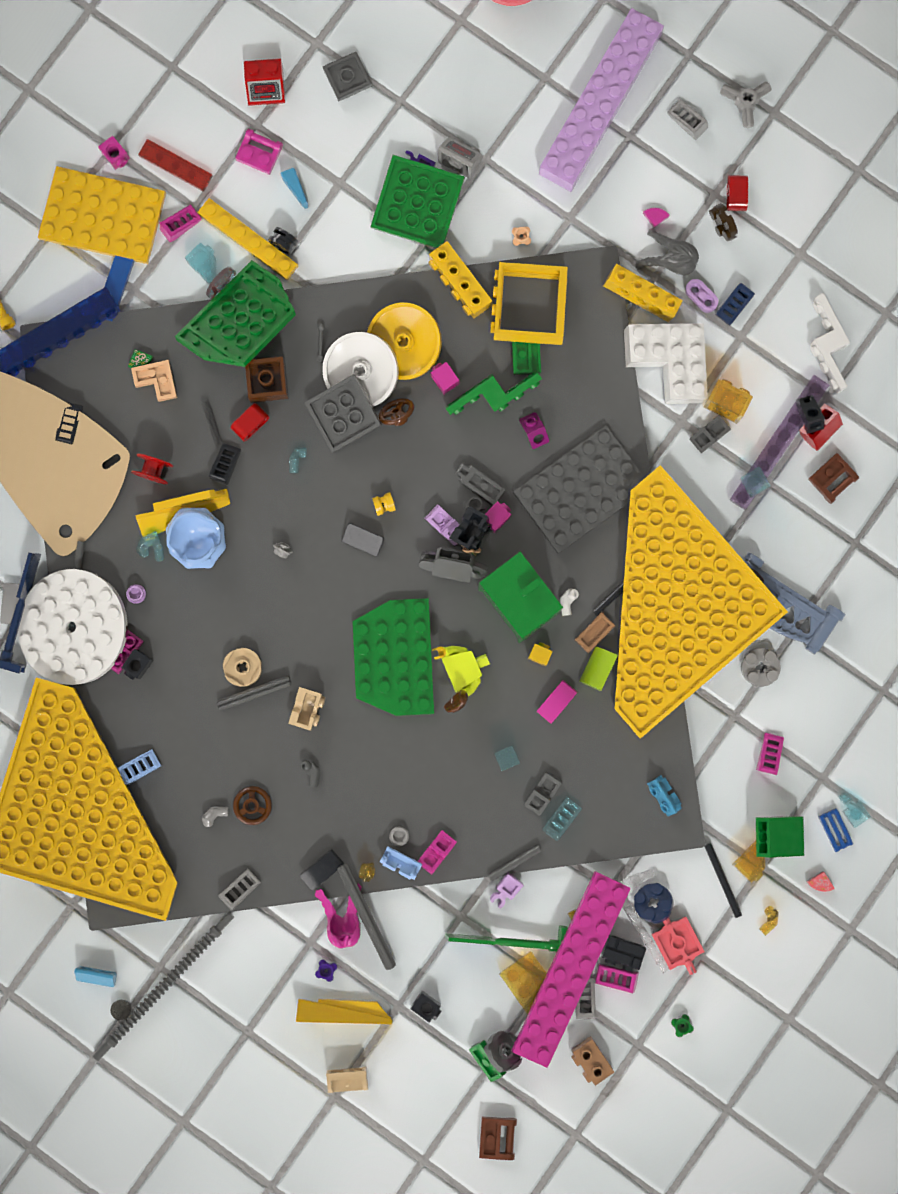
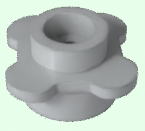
M280 542L273 545L275 548L273 552L282 558H287L288 555L293 553L290 546L286 543Z

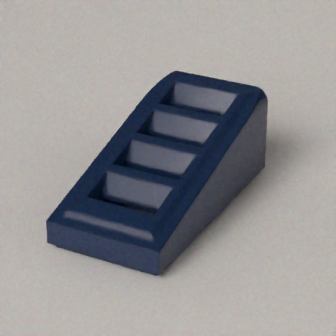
M739 283L715 315L730 326L754 297L755 293L744 284ZM738 291H739L741 294H743L745 297H747V299H745L743 296H741V295L738 293ZM735 297L736 299H738V300H739L740 302H742L743 304L740 305V304L737 303L735 300H733V298ZM730 303L732 306L738 309L737 312L734 311L731 307H729L728 304ZM725 309L726 311H728L730 314L733 315V317L730 318L727 314L723 312V310Z

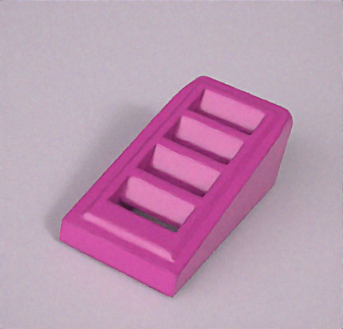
M190 204L160 222V231L171 243L199 223L202 218ZM187 213L193 218L192 220L187 217ZM180 218H183L186 224H184Z
M768 733L764 734L756 768L757 771L777 775L784 737ZM768 739L777 741L778 745L769 744ZM767 747L777 749L776 753L766 751ZM765 755L774 756L775 758L774 760L766 759ZM764 762L773 764V767L764 766Z
M599 964L595 984L634 993L639 973ZM604 970L608 971L606 981H603ZM612 972L616 973L614 983L610 982ZM620 974L623 975L622 984H618ZM628 976L631 977L630 986H626Z

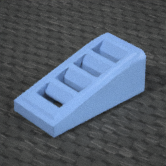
M153 749L117 769L125 784L130 785L161 767V764ZM148 756L154 765L152 767H150L149 763L146 760V757ZM141 760H142L144 766H145L146 769H147V770H145V771H143V769H142V767H141V765H140V763H139V761H141ZM134 764L139 772L138 775H136L134 769L132 768V765ZM125 769L129 770L132 778L129 779L125 772Z

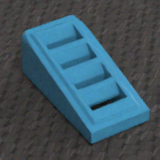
M295 168L281 172L284 183L304 209L308 208V202Z

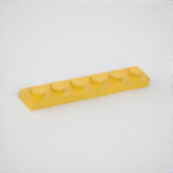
M210 198L207 199L198 211L202 218L285 280H288L298 268L296 262Z

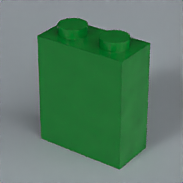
M756 817V857L804 856V817Z

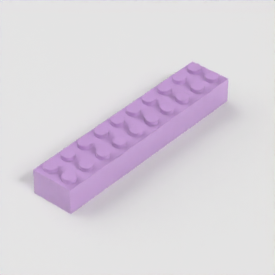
M633 8L630 9L539 169V175L572 192L660 39L664 25Z

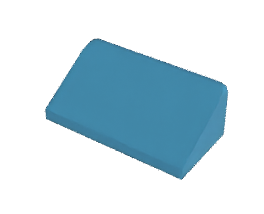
M83 966L77 967L74 971L77 981L108 987L115 986L116 972Z

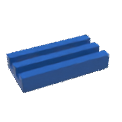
M836 808L818 816L835 852L853 845L851 837ZM832 814H834V816H835V818H836V820H837V822H838V824H839V826H840V829H841V831H842V833H843V835H844V837H845V839H846V841H847V842H845V843H844V841H843V839H842V836H841V834H840V832H839V830H838V828H837V826H836V824H835V822H834V820H833ZM826 817L828 818L836 834V837L840 843L839 846H837L833 838V835L824 819Z

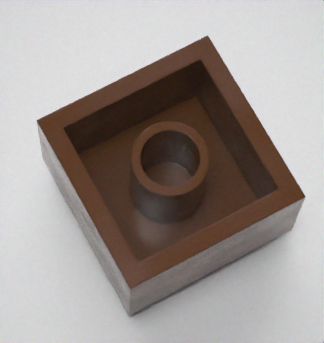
M283 357L254 359L245 366L248 399L251 403L289 399L286 365Z

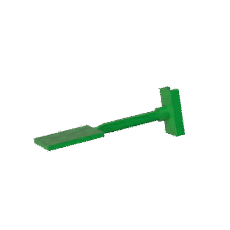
M559 925L558 940L550 939L549 941L503 937L494 939L487 936L445 933V938L450 942L548 949L551 952L557 953L568 928L567 926Z

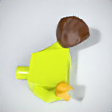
M439 646L432 649V651L437 650L439 656L434 657V659H442L456 692L444 705V709L447 712L454 713L465 706L468 696L473 694L480 685V677H482L480 668L490 665L486 654L475 658L473 652L469 651L466 647Z

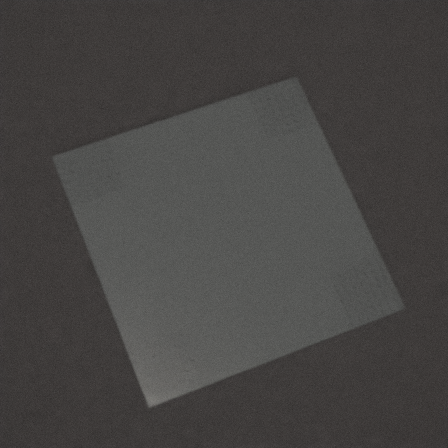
M616 246L466 265L491 298L492 304H496L497 298H493L494 286H498V281L494 280L495 269L499 270V262L568 267L562 345L540 344L541 374L539 375L542 378L539 381L540 384L532 390L530 388L525 390L524 396L516 401L514 399L508 402L509 406L500 412L499 410L494 412L482 393L477 401L472 404L468 402L463 406L464 410L456 415L454 413L450 415L445 408L449 403L491 374L494 375L505 392L531 374L513 375L512 341L494 340V333H490L491 322H495V316L492 315V306L476 318H473L471 315L468 316L462 308V302L460 300L456 301L452 296L450 286H445L441 281V274L438 270L286 289L285 292L296 315L252 360L274 357L284 358L289 399L254 402L270 418L245 442L230 428L234 421L254 404L248 399L245 367L203 360L176 341L175 338L211 300L115 312L113 321L92 315L20 326L26 382L39 387L64 402L82 405V413L111 434L130 454L125 479L112 508L99 527L85 541L81 570L97 574L114 587L125 607L128 623L127 630L143 640L138 650L154 661L141 679H130L124 674V669L120 674L110 669L94 681L65 686L75 688L117 768L153 749L161 764V767L127 785L178 881L167 921L319 900L316 898L315 893L316 890L320 889L323 890L327 899L349 896L338 871L313 891L300 877L302 872L315 864L320 857L331 849L344 864L348 865L356 883L362 887L361 893L366 894L489 877L490 873L536 845L540 847L542 852L510 870V874L703 848L705 846L685 702L681 703L640 739L614 709L618 656L602 691L579 682L594 648L587 653L575 639L598 616L593 609L624 581L629 504L558 554L513 493L604 426L609 428L643 476L646 478L651 473L635 367H626L624 329L629 325L625 298L603 287L613 267L616 264L620 265L618 248ZM504 276L500 329L555 333L558 280ZM395 303H411L424 308L435 318L442 337L441 351L433 367L439 363L444 364L447 362L458 377L459 385L444 395L431 377L432 368L418 378L410 380L398 379L391 395L381 404L374 406L373 409L378 416L382 407L387 403L400 398L409 399L414 403V411L408 418V421L401 426L385 425L382 423V426L332 453L305 405L306 401L327 390L323 378V362L319 363L316 360L319 354L318 325L320 323L325 325L322 356L325 358L330 346L340 337L354 332H367L372 319L385 307ZM135 349L153 356L154 358L150 364L165 360L170 361L177 398L159 402L154 384L139 388L135 387L132 370L128 367ZM205 401H209V404H210L209 407H211V410H212V413H213L212 416L214 417V420H213V431H212V433H211V431H210V428H211V411H210V422H209V424H208V422H207V419H208V402H207V414H205V412H204V411H205ZM407 404L403 406L402 409L405 413L407 412L409 406ZM397 405L391 407L389 410H387V412H388V411H391V410H392L393 408H395ZM536 412L545 426L549 442L532 449L519 419ZM214 422L216 423L215 426H217V429H218V430H216V439H215V442H214V440H213V438H214ZM217 432H219L218 435L221 438L218 442L219 445H217ZM536 435L533 441H541L543 439V435ZM223 443L241 449L228 485L209 478L210 471ZM225 449L224 453L234 456V452ZM115 454L102 464L103 469H108L120 461V455ZM137 454L148 455L174 465L173 468L163 466L160 478L167 481L168 484L154 482L131 473V471L141 472L145 462ZM222 457V460L231 463V459ZM223 464L219 465V467L228 470L229 466ZM461 464L469 467V465L473 466L504 488L505 492L498 502L500 504L505 503L511 510L509 512L511 518L496 533L490 530L488 534L484 535L479 547L481 552L475 556V562L488 566L486 577L521 552L559 602L561 596L568 589H576L579 593L578 598L570 605L572 615L562 616L561 611L520 644L516 635L482 591L478 590L479 582L483 579L471 578L470 583L460 582L458 580L433 576V571L419 568L418 563L421 560L420 555L423 551L437 552V549L440 547L461 551L463 549V546L458 543L456 546L452 545L424 519L436 505H439L461 524L462 517L467 510L463 504L471 498L472 494H476L459 481L460 477L455 474ZM217 470L216 474L225 477L226 473ZM207 490H228L230 504L211 512L224 524L226 543L225 551L220 555L212 568H185L169 553L166 544V531L146 539L143 538L135 515L153 512V503ZM390 492L396 511H386L383 515L377 516L372 498L376 496L383 497L384 494ZM479 496L482 502L486 503V508L480 511L485 514L493 505ZM349 523L384 538L377 557L342 542ZM62 525L59 529V534L63 538H68L72 534V528L69 525ZM44 540L48 575L60 570L73 569L76 550L67 556H60ZM280 542L286 543L290 546L293 553L288 555L287 558H282L273 552L275 549L273 545ZM134 584L141 585L146 591L145 599L138 604L130 602L126 596L127 589ZM623 592L602 611L615 627L595 646L616 655L619 652ZM429 598L434 714L395 716L357 699L353 621L390 600ZM71 622L68 630L74 632L76 625L74 622ZM544 643L550 646L549 650L553 651L547 666L528 659L534 644ZM439 646L466 647L469 651L473 652L475 658L486 654L490 665L480 668L482 673L480 685L473 694L468 696L465 706L454 713L447 712L444 709V705L456 692L442 659H434V657L439 656L437 650L432 651V649ZM247 648L259 656L262 662V673L255 683L250 686L240 687L233 685L226 679L223 662L231 651ZM136 660L132 664V669L134 671L139 670L141 664ZM246 662L238 664L237 667L240 668V673L247 671ZM284 676H288L291 681V685L230 708L219 710L217 706V701ZM564 680L578 693L551 724L536 711L561 681ZM299 687L320 693L323 697H326L323 708L319 707L317 715H320L318 725L313 726L311 731L288 724ZM149 756L146 757L150 767L154 766ZM142 760L139 761L143 771L147 770ZM311 760L319 768L318 787L308 786L309 775L301 769L302 761ZM134 764L132 765V768L134 769L136 775H138L139 772ZM125 769V772L129 779L132 778L129 770ZM548 771L563 782L539 816L525 807L524 804L545 772ZM660 775L666 778L672 788L667 792L668 795L675 792L682 803V809L671 816H667L661 810L659 802L651 794L647 785L648 782L655 780ZM249 786H256L265 790L272 802L270 815L264 822L257 825L242 823L236 817L233 810L235 796L240 790ZM255 792V799L259 802V806L266 809L265 799L262 795ZM246 793L240 799L239 810L243 808L244 802L249 799V793ZM250 802L249 808L253 810L255 808V804L253 802ZM211 807H229L228 816H217L211 827L203 825L202 816ZM259 812L253 814L246 813L243 816L248 819H257L262 814ZM395 827H404L409 833V839L403 846H395L390 841V832ZM441 830L457 842L432 875L421 867L415 880H409L399 874L400 868L397 867L393 871L382 866L383 863L380 862L387 846L418 861ZM249 869L261 884L231 911L219 898V894L244 871ZM245 876L244 880L252 886L253 883ZM241 882L238 883L245 892L248 890ZM234 887L232 890L238 897H240L241 894ZM229 893L226 895L233 903L236 901ZM86 898L88 924L91 931L164 921Z

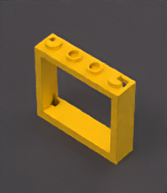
M499 262V270L495 269L494 280L498 281V286H494L493 298H497L496 304H492V315L495 316V322H491L490 333H494V340L562 345L568 267ZM504 276L558 280L555 333L500 329Z

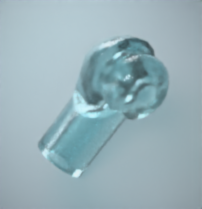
M146 536L144 542L147 547L153 546L155 560L158 562L163 561V545L156 536Z

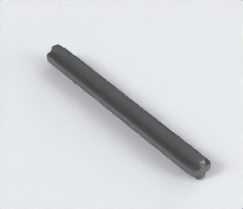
M340 865L337 871L385 969L391 970L396 966V963L348 865Z

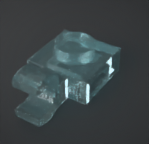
M845 792L838 796L847 807L842 812L853 828L858 827L871 818L860 801L854 803L850 795Z

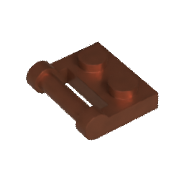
M836 453L808 480L824 496L825 500L832 504L842 491L852 482L855 483L859 479V476ZM845 472L848 477L830 492L827 487Z
M482 1116L479 1158L515 1160L513 1145L515 1126H517L516 1118ZM501 1125L507 1126L505 1152H500Z

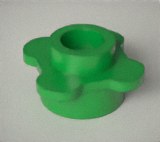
M683 1014L681 1018H674L671 1021V1025L676 1030L675 1034L677 1037L692 1033L694 1027L689 1022L690 1018L686 1014Z

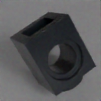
M134 649L121 668L125 670L124 674L130 679H141L154 660L141 651ZM138 660L141 667L139 670L134 671L132 664Z
M424 991L420 992L410 1007L413 1012L429 1023L432 1019L436 1020L442 1012L439 1009L441 1003ZM430 1003L433 1009L430 1012H424L422 1005Z

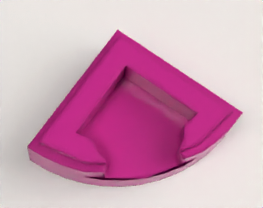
M650 208L643 211L644 216L654 228L670 216L665 210L660 208Z

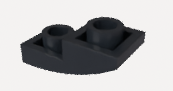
M331 849L320 857L315 864L302 872L300 877L313 891L337 871V868L344 863Z

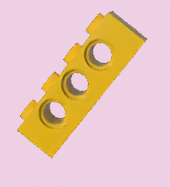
M618 264L610 271L603 287L668 323L675 317L683 301Z

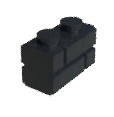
M610 934L601 952V957L604 958V962L615 966L616 963L623 965V969L634 972V969L640 970L646 947Z

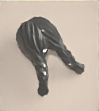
M654 228L649 229L647 235L655 239L657 243L667 247L669 252L663 256L647 257L637 261L635 267L637 270H641L646 266H661L680 275H687L694 271L699 254L692 244L683 240L668 238L657 233Z

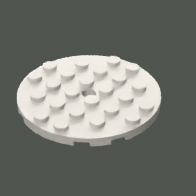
M60 570L41 579L28 593L18 629L20 646L26 660L44 678L65 685L85 684L98 679L114 666L119 654L122 653L126 642L127 615L119 594L109 582H106L97 574L85 570ZM71 622H74L76 625L74 632L68 630Z

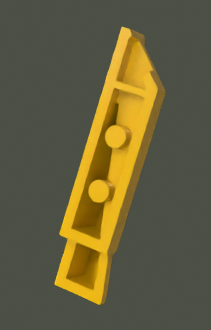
M227 489L219 491L207 490L153 503V512L135 516L142 536L146 539L166 531L167 525L181 508H207L212 512L229 505L230 498Z
M298 999L296 1022L393 1023V1019L377 1001L318 999V1002Z

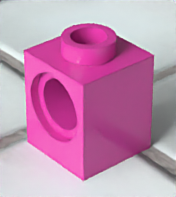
M113 135L98 146L103 156L115 170L124 167L130 159L127 152ZM113 152H119L118 156L111 157Z
M447 362L444 364L439 363L432 368L431 377L444 395L459 385L458 377Z
M498 501L485 513L489 517V523L492 524L491 530L494 533L511 518L510 508L505 503L500 504Z

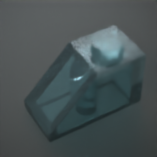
M200 242L185 257V260L210 285L216 277L217 260L214 256L215 251L209 245L204 246Z

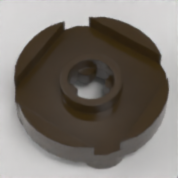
M720 203L709 210V214L717 225L715 227L717 235L719 237L723 236L726 241H731L737 238L738 230L732 215L728 216L725 213L728 209Z

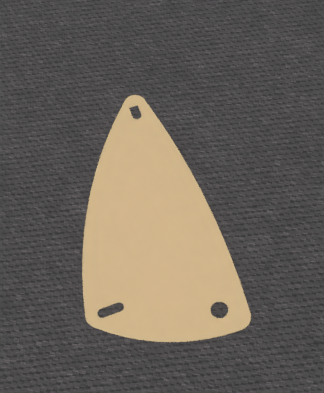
M0 372V483L52 550L60 556H67L76 550L77 541L85 542L109 513L123 485L130 454L111 434L80 411L78 413L77 421L79 420L73 444L55 441L56 431L60 427L64 409L71 405L37 386ZM66 409L65 414L76 416L77 411ZM64 416L63 422L74 424L75 419ZM62 424L61 429L72 431L73 427ZM60 432L59 436L70 439L71 434ZM115 454L120 455V461L108 469H103L102 464ZM62 525H69L72 528L70 537L63 538L59 534V529Z

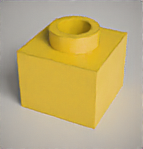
M539 642L538 645L534 644L528 659L547 666L553 651L549 650L550 646Z

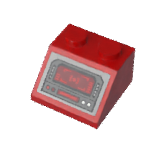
M281 59L244 61V78L248 106L285 103L284 72Z

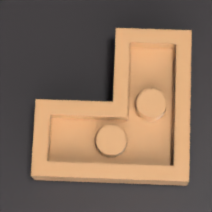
M169 360L131 368L136 388L154 384L159 402L177 398Z

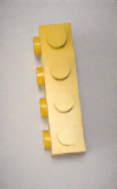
M448 241L429 254V265L434 271L438 270L441 274V281L445 286H450L452 296L456 301L460 300L462 302V308L468 316L471 315L473 318H476L492 306L491 298Z

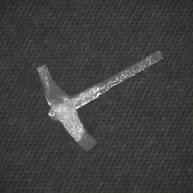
M648 870L619 881L616 878L613 880L630 887L629 896L638 885L655 877L653 870ZM627 896L622 906L623 910L638 931L661 972L666 973L669 971L668 966L644 928Z

